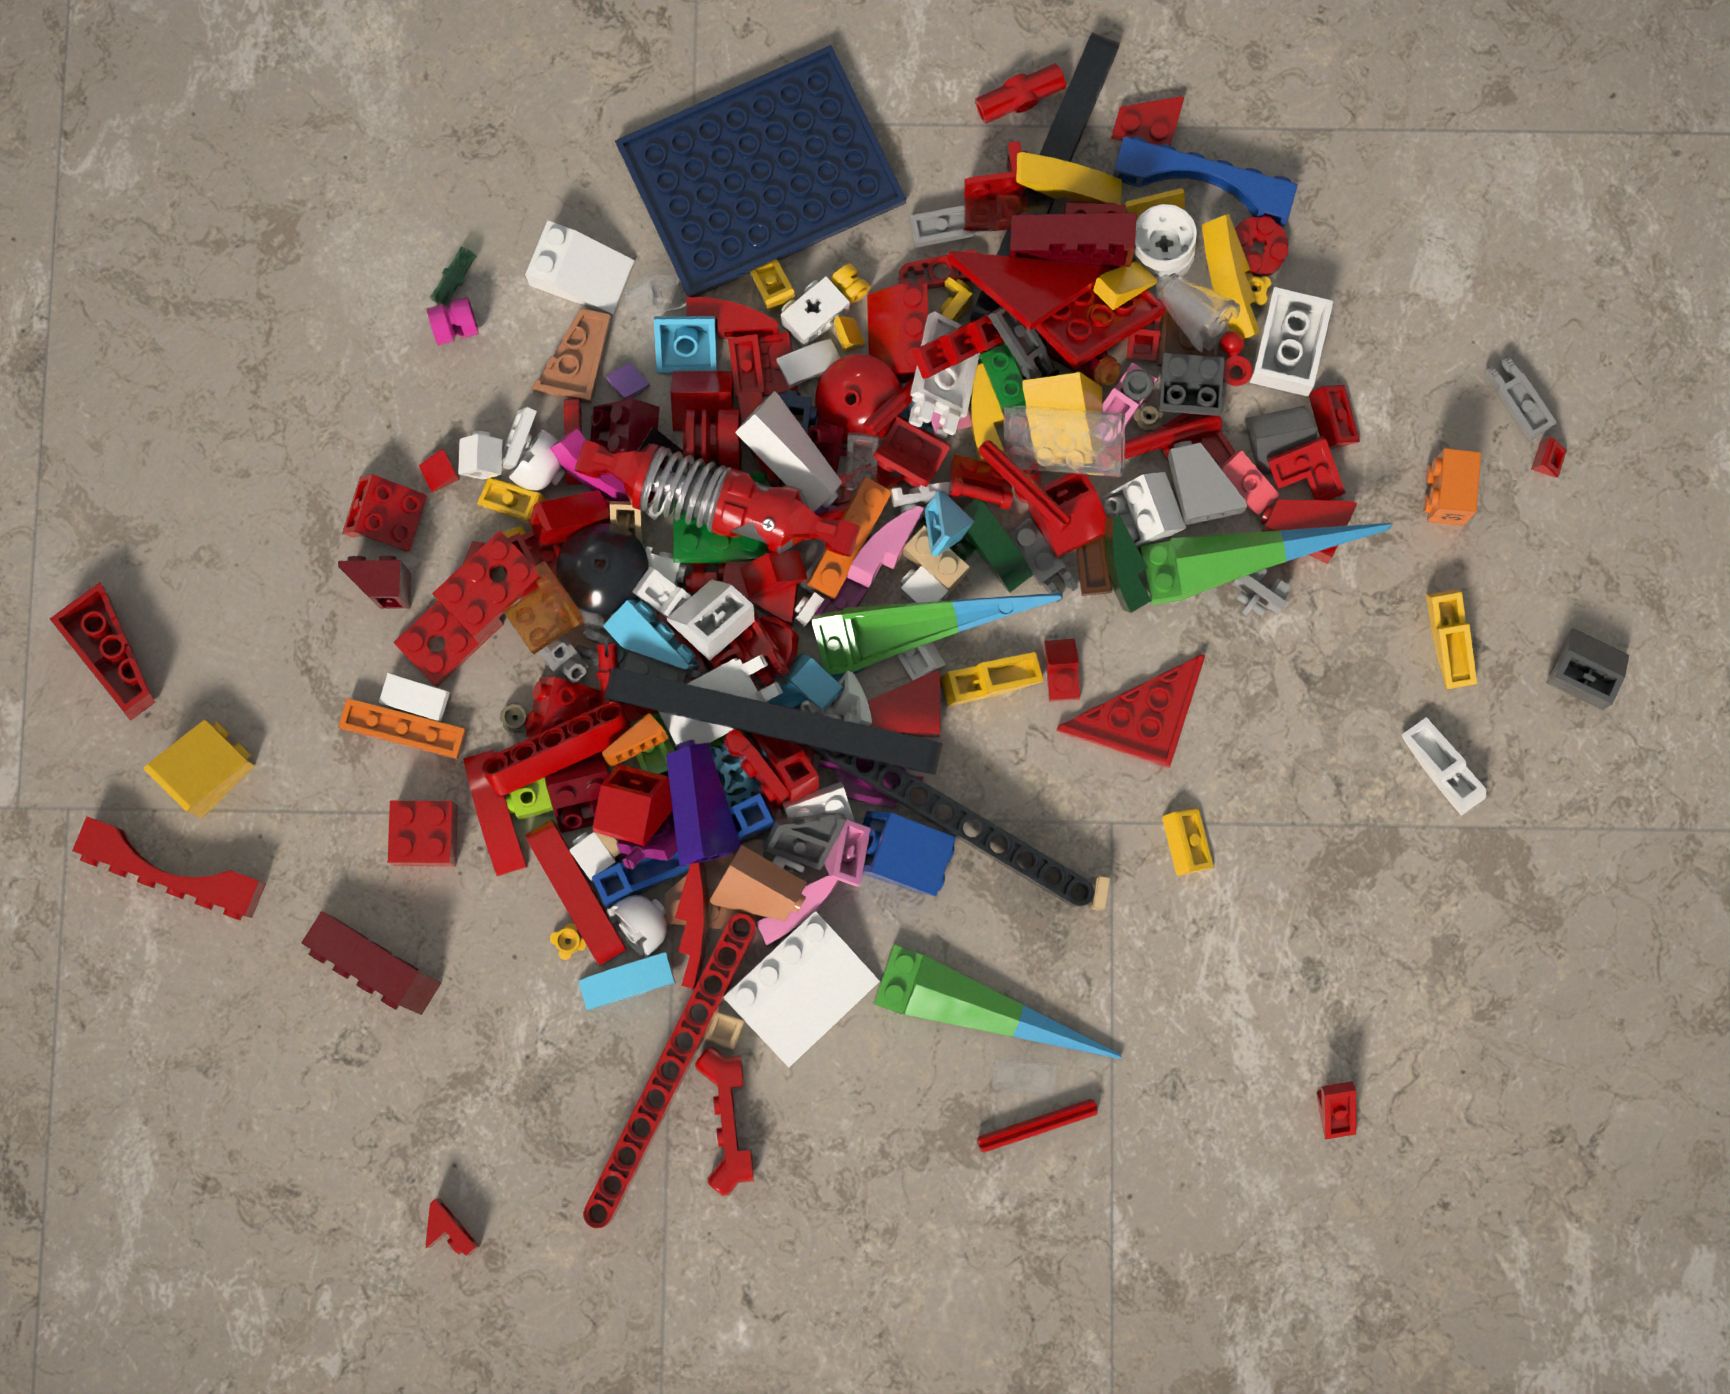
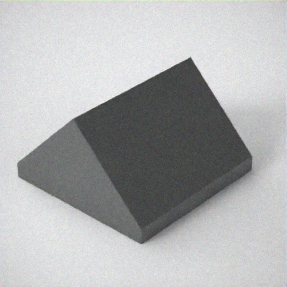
M1305 406L1245 418L1255 466L1263 476L1272 474L1266 458L1317 438L1316 426Z

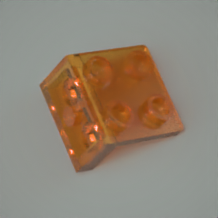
M545 561L534 567L540 577L536 581L539 588L504 612L532 654H536L585 621Z

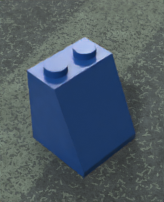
M867 811L862 825L871 828L862 875L923 895L937 896L938 891L942 889L945 882L944 872L947 863L954 855L955 847L953 844L956 837L891 812Z

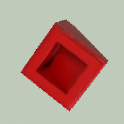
M444 449L436 452L419 465L432 493L459 480Z

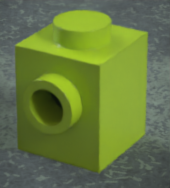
M545 778L513 791L509 796H506L510 814L515 813L519 820L554 812L546 788Z

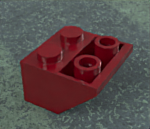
M633 398L593 406L590 441L609 448V452L612 454L638 451L651 428L654 427L658 430L660 407Z
M349 556L347 561H338V567L380 609H410L411 572L400 560H397V557L379 556L378 560H366V557Z
M603 751L545 777L546 788L561 833L593 826L601 784L611 773L609 765L602 755Z

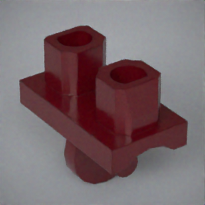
M817 420L816 426L808 428L807 435L837 474L840 456H849L850 449L842 447L845 427L834 425L824 420Z

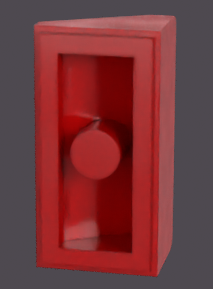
M1345 385L1321 386L1310 392L1309 399L1319 436L1326 438L1329 449L1360 442Z

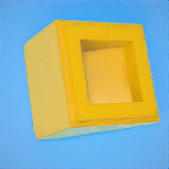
M834 317V329L845 353L865 346V341L854 318Z

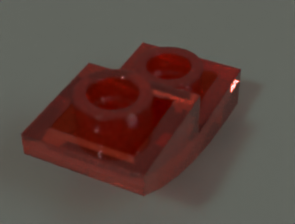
M997 194L995 200L965 198L964 231L1011 229L1012 215L1027 212V196Z

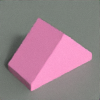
M848 819L846 820L824 863L831 878L856 887L860 886L871 828Z

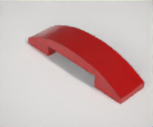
M494 750L464 758L463 760L480 827L496 876L498 877L527 868L507 806L506 796L495 794L482 772L481 766L483 762L495 754Z

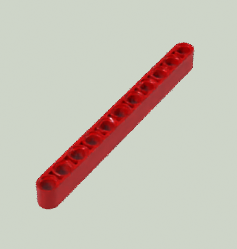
M736 914L728 921L584 1208L583 1217L586 1224L595 1229L602 1228L614 1219L724 1000L723 997L727 994L758 930L757 923L751 916ZM740 919H746L751 926L749 934L745 937H739L734 931V926ZM726 947H731L736 952V960L731 965H725L720 960L721 951ZM713 975L718 976L722 981V988L716 994L710 993L706 988L707 979ZM697 1004H703L708 1010L707 1018L702 1022H698L692 1017V1009ZM683 1032H687L693 1037L694 1043L689 1050H682L678 1045V1037ZM668 1061H674L679 1066V1074L674 1079L668 1078L664 1074L663 1068ZM654 1089L660 1090L665 1096L664 1104L661 1107H655L649 1101V1095ZM639 1118H644L650 1123V1132L645 1136L638 1134L635 1130V1123ZM624 1147H631L635 1151L636 1159L633 1164H627L622 1161L620 1154ZM609 1176H617L620 1179L622 1186L619 1192L614 1193L608 1190L606 1181ZM600 1204L607 1210V1217L604 1221L594 1219L592 1215L594 1205Z

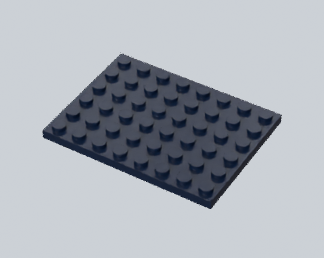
M832 45L615 140L620 155L687 297H698L749 274L750 271L773 260H781L906 204V198Z

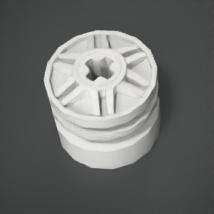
M1161 204L1147 209L1136 221L1134 262L1138 260L1158 280L1157 282L1168 283L1179 280L1188 273L1194 263L1197 237L1194 220L1185 210L1175 205ZM1160 247H1166L1168 252H1162Z

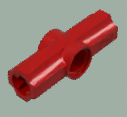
M1054 63L1032 74L1026 75L1022 73L1009 78L1003 83L1002 87L975 98V104L981 120L987 124L1014 111L1017 114L1026 112L1036 106L1039 100L1066 89L1067 84L1060 66Z

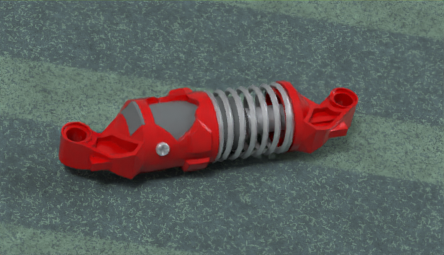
M587 440L583 441L574 471L596 479H600L601 475L612 474L622 482L630 503L635 509L646 511L652 505V512L656 514L660 512L665 500L663 515L666 518L671 515L678 499L674 518L678 521L682 519L684 512H686L685 522L687 525L692 523L694 518H697L696 525L698 528L707 524L709 532L712 531V533L730 538L745 536L764 542L768 545L769 551L779 554L801 541L818 538L826 544V550L847 557L852 556L861 527L838 518H834V520L821 519L810 510L804 494L799 488L790 485L787 487L765 485L753 481L747 472L731 467L726 468L725 465L716 469L714 462H710L705 466L703 459H698L694 462L692 455H688L683 459L681 452H676L672 455L670 448L665 449V447L654 443L639 452L631 451L612 454L609 452L610 449L603 445ZM678 458V468L675 473L672 472V466ZM689 462L688 474L684 476L683 470Z

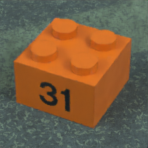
M1444 448L1437 457H1434L1432 465L1427 466L1426 483H1430L1429 494L1425 495L1423 512L1428 513L1427 522L1464 526L1477 512L1481 452Z

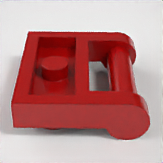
M954 454L950 466L949 495L955 497L963 495L999 504V508L1009 510L1013 500L1012 485L989 463Z

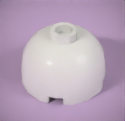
M542 429L528 446L525 454L521 456L516 467L511 471L509 478L527 490H542L550 483L556 486L565 474V470L549 448L558 440L552 434Z
M631 895L617 901L607 909V915L612 925L618 921L621 929L618 932L619 935L637 954H645V958H648L664 942L667 935V922L664 915L667 912L657 899L650 901L645 896Z

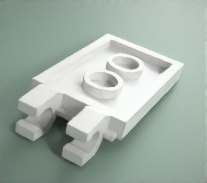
M934 311L927 317L921 346L963 325ZM980 353L926 379L922 378L917 366L910 394L913 396L912 401L916 403L911 409L909 423L921 427L923 422H931L934 411L941 415L939 422L943 425L942 429H937V437L945 439L948 434L954 435L959 419L967 416Z
M763 654L744 664L741 659L737 660V658H734L688 683V685L767 702L783 693L778 682L760 691H757L749 675L768 665ZM659 712L676 745L688 740H695V744L710 743L733 729Z

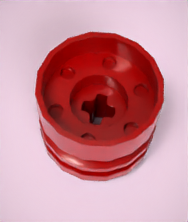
M688 409L682 435L683 456L692 455L694 462L698 459H703L705 466L711 460L717 459L719 467L725 465L726 468L731 467L741 470L742 439L735 433L741 426L740 409H720L717 423H711L708 409L702 410L701 423H697L696 410Z

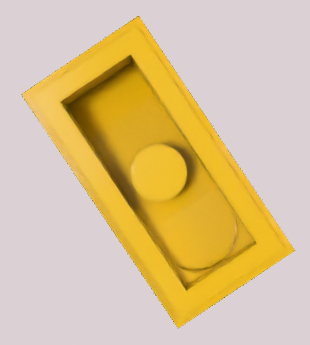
M1137 260L1132 262L1130 267H1119L1099 276L1096 279L1093 291L1112 310H1115L1156 284L1158 280Z
M491 477L487 479L477 504L529 524L534 504L547 501V499L538 492Z

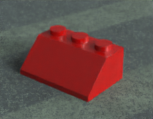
M897 284L867 294L869 355L879 358L888 364L896 373L900 382H908L915 376L917 364L911 351L922 344L928 317L927 284Z

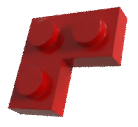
M1324 436L1266 458L1278 489L1306 478L1314 500H1330L1345 494L1343 484Z

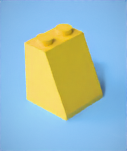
M1080 372L1023 380V391L1036 459L1045 463L1049 468H1062L1068 462L1086 465L1094 463V459L1104 458L1102 387Z
M204 719L150 761L143 769L186 812L203 818L255 765L248 759L252 754L239 742L234 746L227 739L230 733L218 721L212 724Z

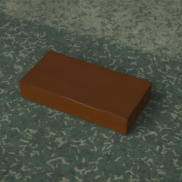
M1104 535L1076 549L1081 596L1112 593V584L1105 555Z

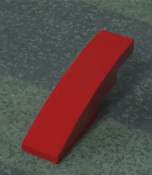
M990 313L912 350V355L922 378L932 377L1003 342L1004 340L988 317Z
M704 862L690 864L675 915L676 919L686 921L678 952L690 955L681 986L691 989L696 987L700 979L706 953L709 914L708 886Z

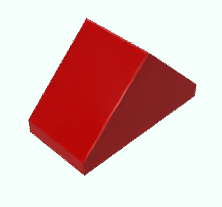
M799 550L785 551L781 554L770 552L740 568L749 598L808 581Z

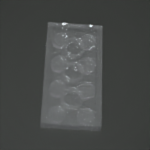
M1007 405L1004 407V453L1020 469L1121 477L1124 475L1125 414Z

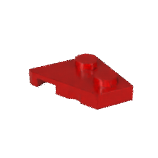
M1179 96L1120 107L1111 139L1123 141L1124 137L1136 136L1145 139L1147 143L1153 145L1166 144L1171 146L1184 97Z

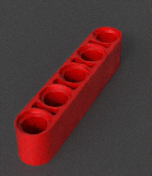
M608 702L491 755L483 762L481 766L482 772L495 794L506 795L605 750L632 726L620 703Z
M551 819L525 834L531 849L598 965L601 966L625 952L627 949L609 920L607 913L576 859L570 853L568 845L553 820Z

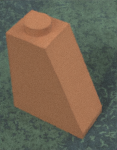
M741 845L711 896L709 903L786 921L791 911L798 913L804 903L806 896L802 892L807 882Z

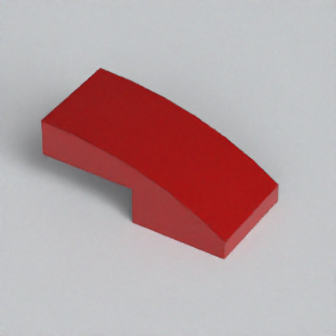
M1161 317L1128 336L1126 358L1157 361Z

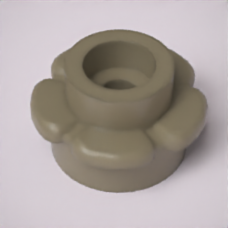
M1152 402L1142 403L1141 407L1134 414L1137 427L1143 431L1158 429L1162 425L1161 419L1164 417L1163 411H1159V406H1154ZM1147 414H1150V415L1152 416V418H1151V419H1147V418H1146V415H1147Z
M519 703L508 704L500 713V721L503 722V728L511 733L524 731L526 729V718L530 712ZM514 715H517V716H518V720L514 721V720L512 719L513 716H514Z

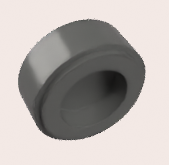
M1132 370L1123 379V391L1133 400H1143L1153 391V378L1144 370Z

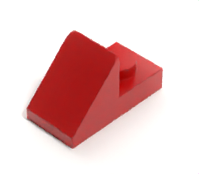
M1075 638L1044 641L1049 702L1080 700L1079 658Z
M1353 1081L1321 1086V1090H1318L1316 1094L1325 1140L1356 1135V1089Z
M441 1198L434 1199L430 1202L426 1249L432 1247L443 1236L448 1234L450 1238L447 1242L458 1255L462 1252L465 1256L471 1255L480 1245Z

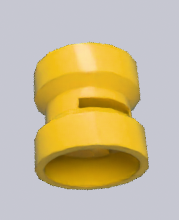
M852 263L840 268L830 278V281L841 291L850 302V305L863 298L871 288L865 279L857 276L858 270Z

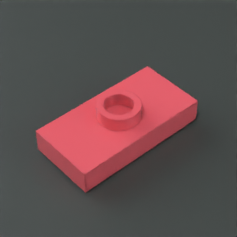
M1237 450L1220 467L1246 500L1247 507L1254 515L1258 516L1267 506L1280 496L1242 450Z

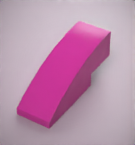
M578 428L563 436L549 448L559 463L574 478L592 491L600 490L602 496L607 497L611 501L630 502L622 482L612 474L601 475L600 479H596L574 471L583 441L586 440Z

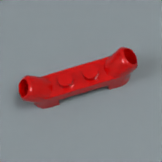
M709 1047L697 1059L695 1068L718 1087L719 1096H713L715 1115H721L722 1127L716 1129L718 1147L724 1146L725 1155L707 1177V1183L722 1196H729L738 1183L754 1182L752 1150L739 1151L732 1088L745 1086L741 1055L725 1057L714 1047Z

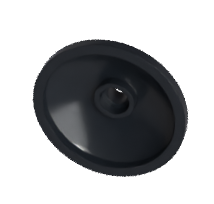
M597 523L579 529L566 540L558 555L556 573L562 592L573 605L588 613L606 615L615 613L627 600H637L639 598L632 591L649 569V562L643 545L634 534L615 524ZM598 560L606 561V565L602 569H597L595 563Z

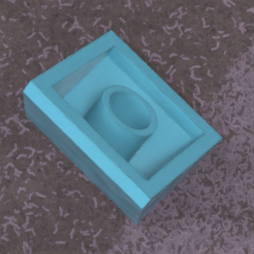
M715 316L654 317L657 373L717 371V325Z

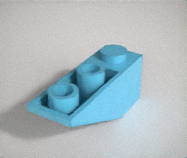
M627 600L603 625L624 649L685 670L697 669L700 666L694 659V652L688 646L680 644L673 637L675 635L674 631L666 623L659 622L653 615L654 610L643 600Z

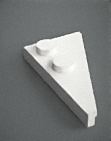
M950 482L928 484L927 487L921 485L920 487L910 489V494L903 495L901 487L894 488L891 491L893 512L900 510L901 514L914 507L929 504L938 490L944 491L951 499L959 497L949 495Z

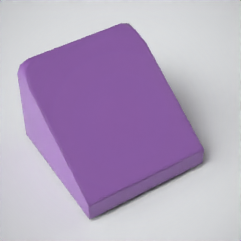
M631 362L606 376L607 382L623 400L634 399L650 386Z

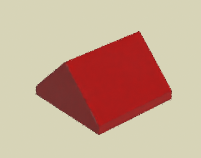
M673 371L670 391L673 431H683L688 409L696 410L697 423L702 421L703 409H708L711 423H717L720 409H733L732 371Z

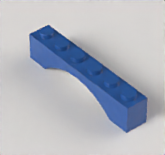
M1136 136L1123 138L1113 176L1121 179L1122 183L1139 188L1168 179L1203 181L1233 195L1249 210L1253 217L1269 216L1281 227H1285L1289 218L1298 184L1292 183L1289 178L1283 176H1266L1254 168H1237L1225 160L1215 162L1205 159L1199 153H1182L1176 151L1170 145H1153L1147 143L1145 139Z
M760 793L730 808L740 844L771 830L776 821L767 800ZM677 851L668 861L653 858L642 859L634 869H628L621 862L592 876V879L604 905L611 907L614 903L627 896L640 895L688 871L690 865L680 866Z

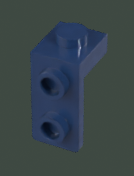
M785 390L783 394L777 393L793 415L803 416L802 428L808 433V428H810V425H816L817 407H812V397L801 396V393L792 390Z

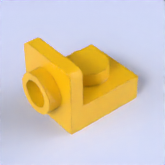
M948 277L945 281V291L951 294L954 299L949 297L942 305L940 312L942 313L941 315L958 322L972 304L973 293L970 292L971 288L962 280L957 279L955 281Z

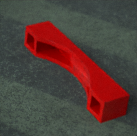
M735 640L729 643L710 661L701 653V657L710 671L734 658H737V660L741 659L743 664L746 663L742 651ZM753 674L749 675L757 691H760L761 689ZM748 732L766 763L789 791L788 799L791 803L819 789V775L803 749L797 743Z
M87 816L72 850L81 854L80 861L96 867H98L99 862L110 865L108 871L125 878L128 872L139 876L138 883L154 889L157 883L167 887L165 893L181 899L184 898L185 894L196 897L194 904L212 910L214 905L225 908L223 915L241 921L242 916L253 917L266 883L232 870L203 877H184L167 873L142 857L131 844L124 830Z

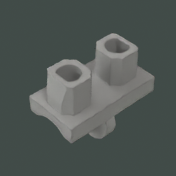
M1266 569L1241 577L1233 582L1235 586L1244 591L1241 592L1237 599L1246 605L1242 612L1245 616L1251 610L1262 616L1267 610L1266 608L1278 615L1287 604L1285 600L1291 586L1283 580L1277 579L1270 590L1260 583L1268 572Z
M554 626L544 638L532 645L556 677L576 683L586 674L588 665L557 626Z

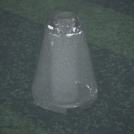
M1176 273L1165 274L1159 279L1155 287L1157 289V299L1166 307L1167 312L1201 353H1204L1203 348L1209 351L1220 342L1221 337L1232 328L1228 325L1231 317L1233 316L1237 319L1241 307L1235 300Z

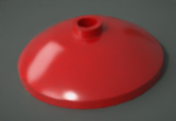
M853 354L842 357L825 370L818 382L815 394L817 416L819 420L845 427L842 440L845 444L863 446L878 442L887 436L896 418L876 436L868 435L865 432L863 423L902 388L899 378L888 364L874 356ZM854 393L857 400L851 405L849 403V396Z

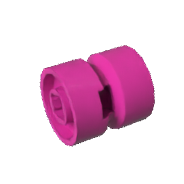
M468 296L451 301L449 307L440 304L427 308L430 326L438 346L454 342L455 337L458 335L464 339L479 334Z

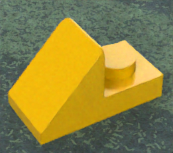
M777 259L750 271L768 312L779 309L791 299H795L794 290Z

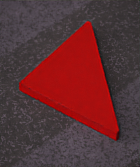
M950 251L947 258L953 266L1029 330L1094 288L1096 279L1099 276L1112 271L1109 266Z
M1200 654L1058 725L1056 731L1170 768L1205 655Z

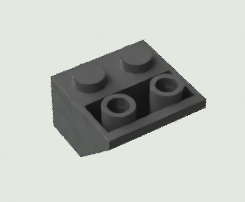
M1163 353L1159 381V411L1221 416L1224 358Z
M1572 628L1546 683L1604 710L1613 704L1624 681L1629 654Z

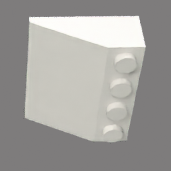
M815 911L723 998L775 1054L790 1067L880 981Z

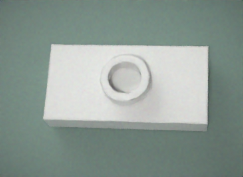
M529 407L517 411L502 451L503 468L507 470L515 468L521 452L526 451L532 438L529 431L537 411Z

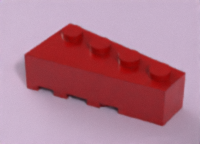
M101 582L49 618L130 721L156 703L110 597Z

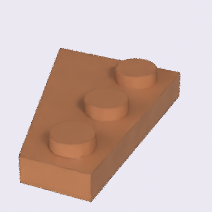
M581 308L563 336V341L557 351L547 362L546 368L539 380L537 379L532 386V391L568 399H580V401L592 403L610 327L611 315Z

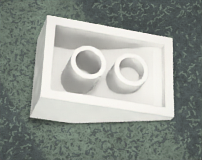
M547 220L525 276L529 285L534 288L613 316L635 261L576 230Z

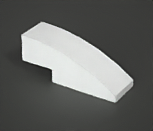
M1427 717L1402 734L1403 740L1420 765L1461 816L1486 798V788L1466 767L1464 758Z

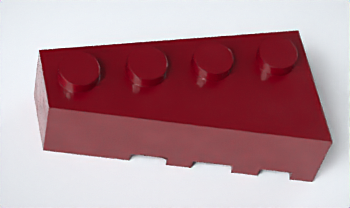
M1021 212L1018 215H1012L1009 256L1089 265L1130 267L1135 250L1137 213L1036 215L1031 212Z
M323 911L320 912L301 942L311 949L308 955L323 964L326 960L335 964L332 968L333 971L346 979L350 975L359 980L356 984L358 987L370 994H373L374 991L379 992L383 995L380 1001L395 1010L402 1006L422 1015L441 985V982L419 972V969L397 956L394 957L389 950L373 941H369L363 934Z

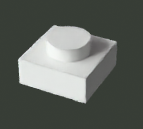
M815 592L810 599L804 596L794 609L798 615L793 622L804 628L825 599Z

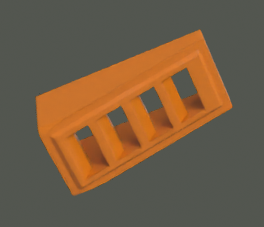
M649 713L602 752L606 763L613 767L663 743L669 738L663 727Z

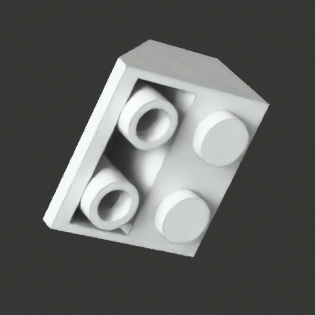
M1165 472L1143 474L1100 497L1105 514L1115 513L1121 517L1137 549L1143 545L1162 541L1186 529Z
M712 579L667 618V621L710 661L755 622L754 607L732 585Z

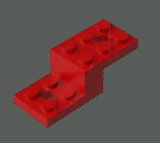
M499 530L432 593L438 601L393 643L435 687H438L503 626L499 617L543 577V574ZM499 566L505 567L507 569V577L501 582L493 581L491 579L492 570ZM437 636L443 637L445 639L443 650L432 652L429 648L431 639Z

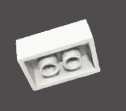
M1274 287L1268 299L1249 383L1309 396L1315 384L1333 301Z

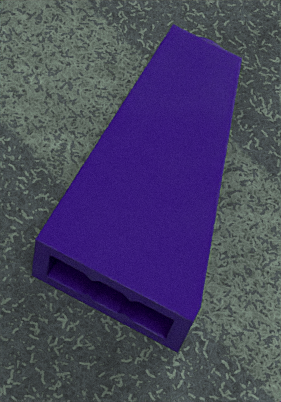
M688 740L677 744L678 750L667 754L666 759L680 866L715 860L737 852L741 844L709 743L695 744V740Z

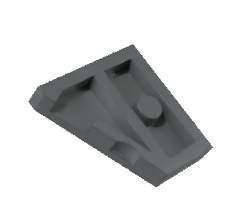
M841 813L776 819L763 847L765 852L821 871L847 819Z

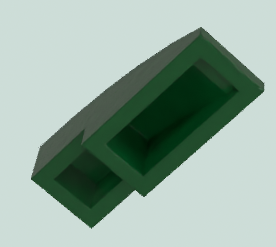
M974 499L962 508L974 521L965 533L966 536L973 543V548L1009 593L1033 576L1027 562L982 500Z
M1110 513L1106 515L1105 555L1108 572L1122 609L1132 613L1152 601L1138 576L1140 572L1148 567L1121 517L1118 514Z

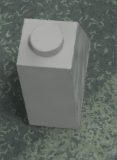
M1183 441L1175 444L1174 448L1170 449L1168 460L1185 526L1244 513L1247 508L1246 500L1201 443L1192 444V441Z

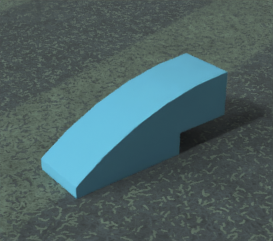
M666 952L578 980L587 1011L676 984L669 956Z

